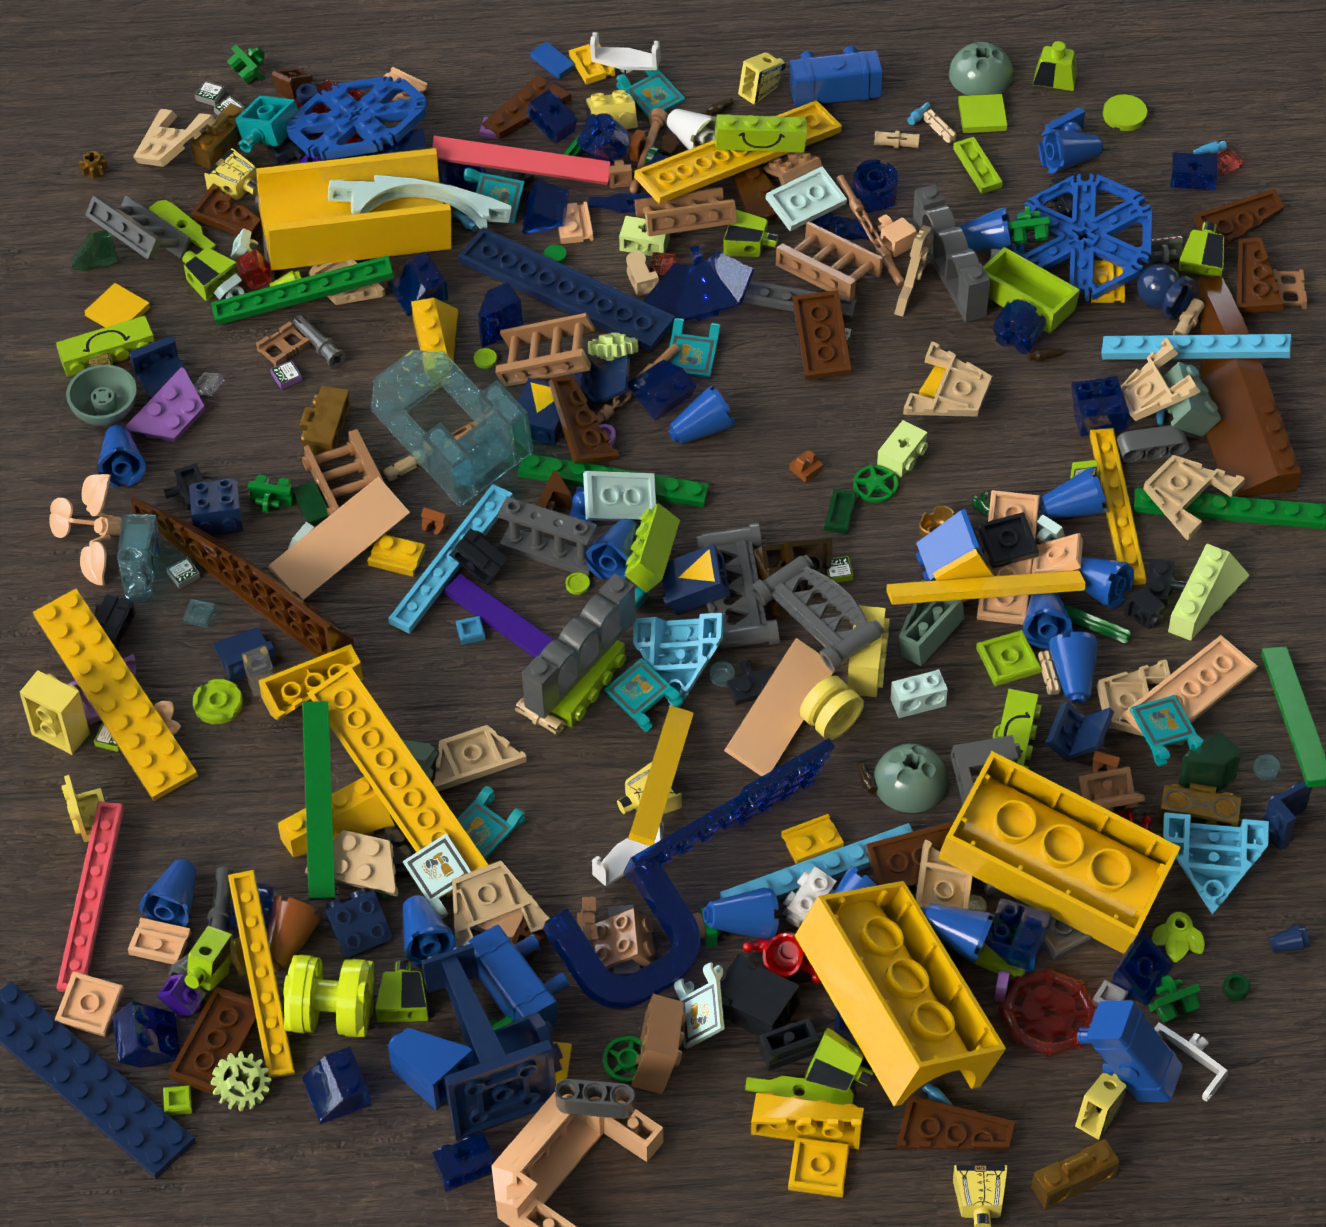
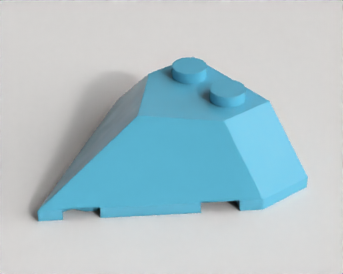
M724 613L700 614L699 619L664 621L657 617L636 618L634 622L633 643L636 649L640 651L645 662L680 693L683 702L723 639ZM667 698L669 704L672 705V706H674V705L670 702V700Z
M1164 813L1163 838L1181 847L1176 859L1212 915L1268 847L1269 821L1242 819L1240 827L1190 823V815Z

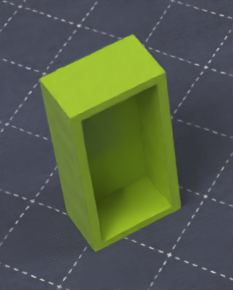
M1006 247L1001 249L983 266L990 278L988 298L1049 334L1076 310L1080 291L1078 288Z

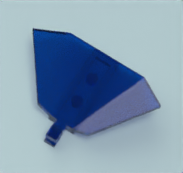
M698 245L690 248L694 264L673 263L644 299L645 303L675 316V318H681L684 321L696 318L697 321L718 316L721 310L739 306L744 300L754 269L720 251H716L704 261L703 254L700 252Z

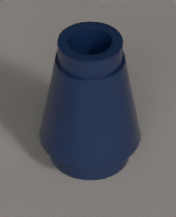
M1295 925L1269 937L1272 952L1304 950V947L1310 946L1305 926L1298 927V925Z

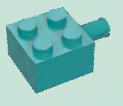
M259 95L235 119L242 138L239 142L240 148L244 152H250L257 144L280 145L288 137V120H291V117L298 111L295 100Z

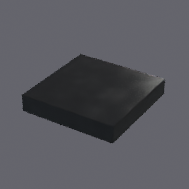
M1024 512L977 525L992 569L1039 557V550Z

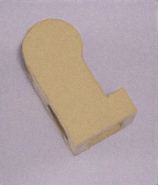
M637 251L629 253L626 258L627 275L637 297L659 291V277L656 271L649 272L646 266V256Z

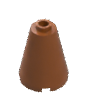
M280 895L275 896L273 899L267 929L275 972H280V969H287L292 962L293 956L298 954L323 917L321 913L316 916L314 914L316 909L302 901L290 897L287 902L281 901L282 896Z

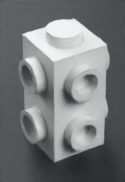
M814 867L810 872L805 870L797 881V884L800 885L796 893L791 891L783 903L787 906L782 913L786 916V920L795 927L801 926L817 897L834 893L835 890L832 887L836 880L817 867Z

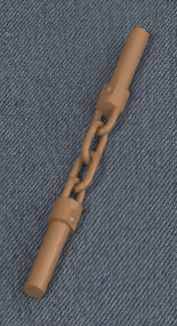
M839 175L836 180L848 199L852 212L861 221L866 234L874 244L876 254L883 257L882 263L885 264L897 287L903 286L905 281L893 262L889 249L883 244L879 234L873 228V224L865 212L860 199H857L845 176ZM865 221L869 224V228L865 225ZM872 232H873V233L875 234V236H876V239H875V240H874L873 237L871 236Z
M676 344L671 345L652 364H648L635 377V382L624 393L628 396L621 403L620 400H617L619 396L613 398V403L610 406L604 405L596 415L598 417V424L600 425L603 421L608 420L614 414L616 407L623 406L631 398L632 392L638 386L643 387L658 373V370L680 351L679 346ZM641 376L646 379L643 383L642 380H638Z

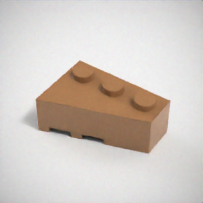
M656 994L652 995L645 1013L640 1042H642L641 1055H637L636 1064L639 1066L632 1079L631 1086L663 1094L673 1067L679 1066L682 1057V1051L678 1050V1048L681 1047L684 1039V1032L680 1031L683 1029L686 1020V1014L683 1013L684 1002Z

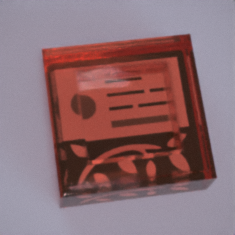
M1227 148L1211 156L1210 162L1223 175H1226L1242 167L1243 161L1230 148Z
M653 252L650 272L656 271L657 275L672 276L676 254Z

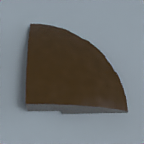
M832 538L760 546L754 550L760 580H765L799 556L803 557L804 555L811 559L814 565L811 569L826 575L827 569H830L832 563ZM802 580L799 582L795 592L811 590L814 586L809 585L808 580ZM774 598L768 603L774 617L789 614Z

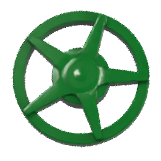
M870 464L855 474L853 488L857 492V496L862 500L870 503H882L888 501L896 494L898 480L895 473L887 467ZM870 471L868 478H859L864 473ZM875 471L884 472L886 475H878ZM891 478L894 482L892 491L885 485V482ZM857 484L866 485L867 495L859 490ZM882 491L887 493V495L882 497H871L872 494H878Z
M623 1036L614 1039L607 1045L603 1053V1066L606 1073L612 1079L621 1083H632L636 1073L635 1068L638 1066L636 1064L638 1053L633 1050V1045L636 1043L642 1047L640 1038ZM630 1042L629 1047L620 1052L611 1050L620 1043ZM608 1054L617 1059L618 1065L613 1070L610 1069L607 1063ZM622 1070L630 1071L633 1077H622L617 1075V1073Z

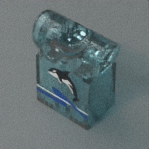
M122 514L117 560L123 591L126 599L136 604L143 603L152 594V581L155 580L162 549L157 516Z

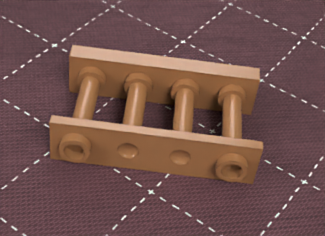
M722 187L692 191L661 204L653 197L635 200L636 217L646 219V231L649 237L737 223L735 201L733 199L723 200Z
M811 222L806 223L805 239L795 248H791L782 243L776 250V266L826 291L838 290L839 297L848 302L855 298L856 282L868 272L879 278L882 272L883 257ZM811 245L821 249L812 258L803 254ZM830 254L840 258L831 267L821 263ZM849 263L858 267L849 276L839 272Z
M587 313L501 330L500 334L509 347L508 363L496 365L495 373L503 386L507 387L526 383L528 378L543 380L589 371L591 362L582 349L583 333L593 332L595 327ZM574 335L572 351L560 353L562 338ZM552 340L551 354L539 357L540 342ZM531 344L529 359L517 361L519 346Z
M358 429L348 432L349 442L345 446L313 456L309 445L304 446L305 456L302 457L303 465L306 471H311L328 506L327 513L329 516L340 508L335 498L362 490L378 476L383 481ZM348 454L354 455L356 458L353 463L323 473L318 464ZM356 471L359 473L363 472L362 480L330 490L326 482Z

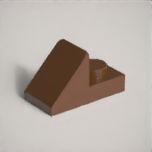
M297 68L276 70L272 73L277 94L287 99H294L295 101L297 98V88L302 84H311L313 75Z
M553 470L536 506L552 511L556 510V506L571 510L572 496L558 471Z

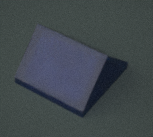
M538 179L526 199L522 233L528 234L565 226L569 197L568 190Z
M1139 930L1133 943L1130 944L1115 967L1112 983L1128 991V997L1143 1005H1148L1156 993V988L1162 984V977L1169 973L1172 964L1144 930Z

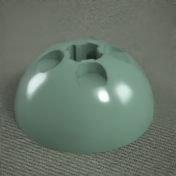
M975 42L963 47L954 56L949 68V79L958 91L968 96L1001 94L1009 88L1013 81V67L1007 54L998 46L988 42Z
M96 365L82 370L73 377L66 391L67 402L72 412L80 420L93 426H110L123 420L132 410L137 395L136 383L132 375L123 368L114 365Z
M902 744L887 751L877 763L873 775L878 797L887 806L906 813L923 812L935 807L942 801L948 789V773L942 759L930 748L919 744Z

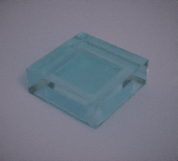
M191 599L183 617L184 623L207 628L215 610L214 603Z

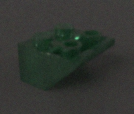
M1221 731L1213 737L1208 736L1200 747L1196 750L1191 749L1184 755L1182 769L1179 773V784L1189 789L1190 783L1215 786L1216 792H1219L1236 779L1242 750Z

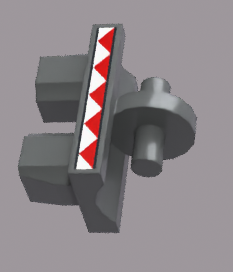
M1170 234L1161 238H1152V259L1149 257L1150 262L1162 261L1163 264H1168L1169 260L1180 259L1183 244L1182 235L1174 236V234Z

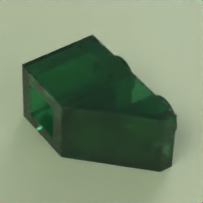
M107 230L88 233L72 257V270L86 271L93 266L101 265L106 267L114 264V262H118L113 235Z

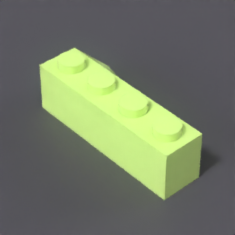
M1206 544L1171 614L1169 633L1192 640L1209 622L1210 617L1223 607V603L1234 595L1242 583L1246 582L1249 574L1230 552Z

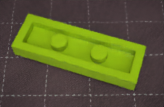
M974 137L954 143V151L981 194L1002 188V180Z

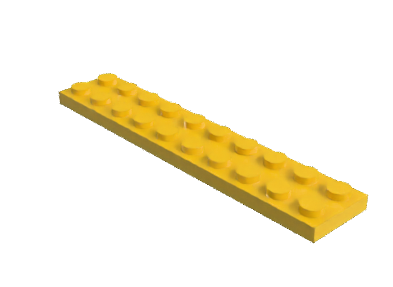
M817 100L776 116L806 118L807 136L805 146L841 133L842 125ZM715 140L635 170L634 178L661 204L790 152L716 150Z
M74 589L33 612L35 619L152 800L156 801L198 777L197 771L78 590Z
M350 665L307 693L312 701H328L329 726L416 852L444 834H447L471 872L488 866V863ZM453 890L446 894V896H451L453 894Z

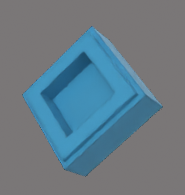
M480 616L456 621L461 645L485 640Z

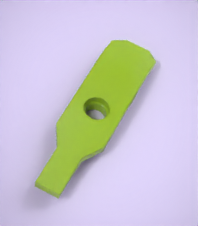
M161 200L149 207V210L190 237V242L201 247L203 250L216 247L212 241L203 235L201 226L171 202Z
M780 1076L772 1080L747 1077L745 1091L762 1094L771 1092L777 1096L790 1098L797 1096L794 1094L796 1090H802L805 1094L798 1097H802L804 1100H826L832 1104L839 1105L853 1104L854 1094L850 1088L847 1092L807 1082L804 1078Z

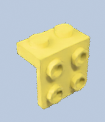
M625 90L613 91L611 95L595 93L586 99L587 105L591 110L595 134L638 127L635 101Z
M64 776L66 784L62 785V790L67 801V808L75 833H81L84 843L88 842L97 803L105 802L102 790L98 788L76 795L70 776Z

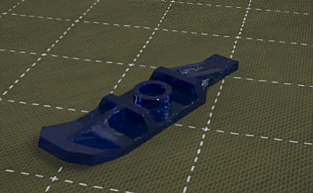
M617 193L609 197H589L588 207L609 209L618 214H621V212L636 213L635 206L630 205L635 204L637 199L651 198L652 196L650 194Z
M829 213L810 221L842 238L870 240L862 224L855 219L853 221ZM872 232L871 236H872L873 239L875 240V239H876V236H875V234Z

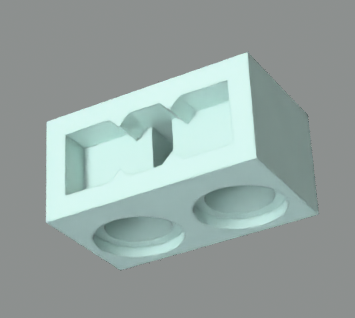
M935 670L892 681L890 699L898 718L945 707L948 689L940 670Z

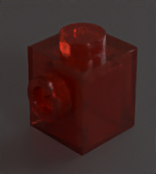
M257 249L236 258L239 276L252 290L272 281L270 264Z

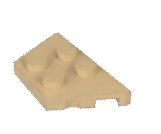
M348 260L347 262L314 265L308 275L324 273L354 265L357 262L355 260ZM374 283L327 297L335 305L383 297L385 296V289L379 283Z
M485 725L439 741L433 786L439 792L527 762L526 755L522 751L519 753L510 746L508 740L498 736L496 731Z
M342 830L333 840L334 882L397 897L398 888L395 883L396 870L393 863L392 843L389 840Z
M925 840L922 848L915 898L921 910L923 905L929 907L930 902L968 909L972 875L939 859L940 852L932 847L933 843Z

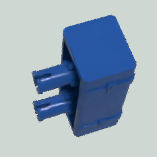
M848 46L844 49V53L839 55L814 57L813 52L805 51L801 54V59L790 60V91L794 106L800 107L815 100L820 104L881 97L882 68L877 51L857 52L856 47Z
M495 925L466 942V945L472 943L474 946L478 975L475 979L481 983L505 1017L509 1015L513 1022L538 1012L544 1022L549 1021L551 1026L556 1024L557 1001L553 995L569 988V982L563 973H559L544 983L540 980L524 958L540 949V944L533 934L513 944L500 925Z
M1133 1001L1099 1002L1090 1028H1079L1080 1032L1077 1033L1079 1043L1081 1045L1092 1044L1104 1059L1103 1072L1109 1075L1115 1073L1126 1084L1127 1090L1138 1102H1169L1172 1099L1183 1067L1175 1052L1167 1046L1146 1019L1143 1011L1138 1009Z

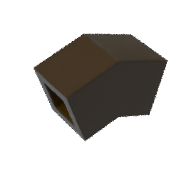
M676 134L662 136L660 148L663 150V160L678 154Z

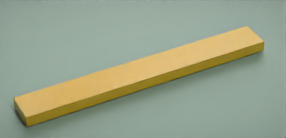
M1114 428L1090 430L1092 450L1098 466V478L1106 500L1104 506L1105 508L1108 507L1106 515L1116 561L1127 562L1130 564L1129 566L1133 567L1134 579L1132 585L1145 584L1147 578Z
M1079 570L887 584V594L893 605L1085 590V581Z
M672 705L669 706L628 837L629 840L653 847L694 714L693 712Z
M254 870L228 875L265 1065L269 1069L267 1075L271 1079L293 1075L295 1071L287 1032L284 1030V1017Z

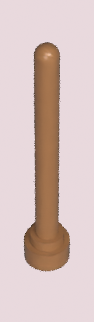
M655 108L651 111L649 117L651 127L636 170L646 167V154L654 146L659 128L666 124L668 114L663 109ZM633 177L630 192L636 194L640 183Z

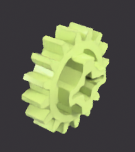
M601 334L599 339L588 341V354L600 356V359H606V361H612L627 354L638 352V339L626 337V334Z
M240 1051L237 1058L230 1053L227 1061L224 1059L219 1061V1067H215L212 1073L216 1077L212 1078L211 1085L217 1086L213 1094H221L222 1096L219 1101L220 1104L228 1101V1109L231 1110L234 1105H238L239 1111H243L245 1105L251 1110L254 1108L255 1102L258 1104L262 1103L263 1095L266 1096L269 1092L267 1085L270 1084L271 1078L265 1077L269 1069H261V1059L254 1062L252 1053L248 1058H244L243 1052ZM229 1070V1078L224 1081V1073ZM255 1082H258V1088L256 1092L253 1093L254 1088L252 1085H254Z

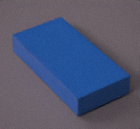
M547 41L530 52V57L559 80L575 70V63Z

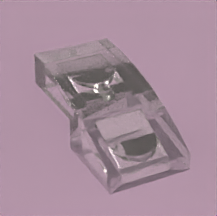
M265 645L241 654L247 679L254 696L261 694L259 680L274 675L272 663Z

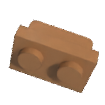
M790 152L784 158H776L769 161V164L764 166L763 169L765 173L779 177L782 186L822 167L819 157L813 156L810 153Z
M1130 767L1078 776L1082 797L1111 812L1114 811L1116 806H1123L1125 809L1139 806V802L1145 801L1144 795L1134 792Z
M633 908L595 924L597 925L598 933L597 942H592L593 967L595 970L601 972L631 959L645 969L655 966V947L652 941L653 925L649 918Z

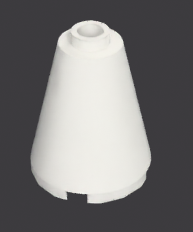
M675 109L668 115V128L676 134L677 138L688 150L715 140L716 117L682 109Z

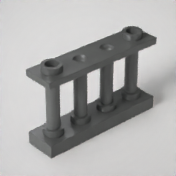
M93 195L85 214L89 219L147 259H154L158 248H166L179 258H183L191 239L129 195H125L121 206H113L101 196Z
M506 497L497 517L509 521L510 526L500 542V548L515 555L572 573H584L588 578L590 577L592 572L586 564V545L588 546L597 528L596 524ZM519 524L532 528V533L520 530ZM542 532L554 535V540L543 537ZM564 539L576 542L577 547L565 544Z

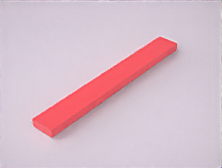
M440 136L433 137L432 148H436L437 160L604 185L608 184L610 161Z
M97 803L57 983L58 992L66 991L73 971L84 975L89 973L123 817V804Z

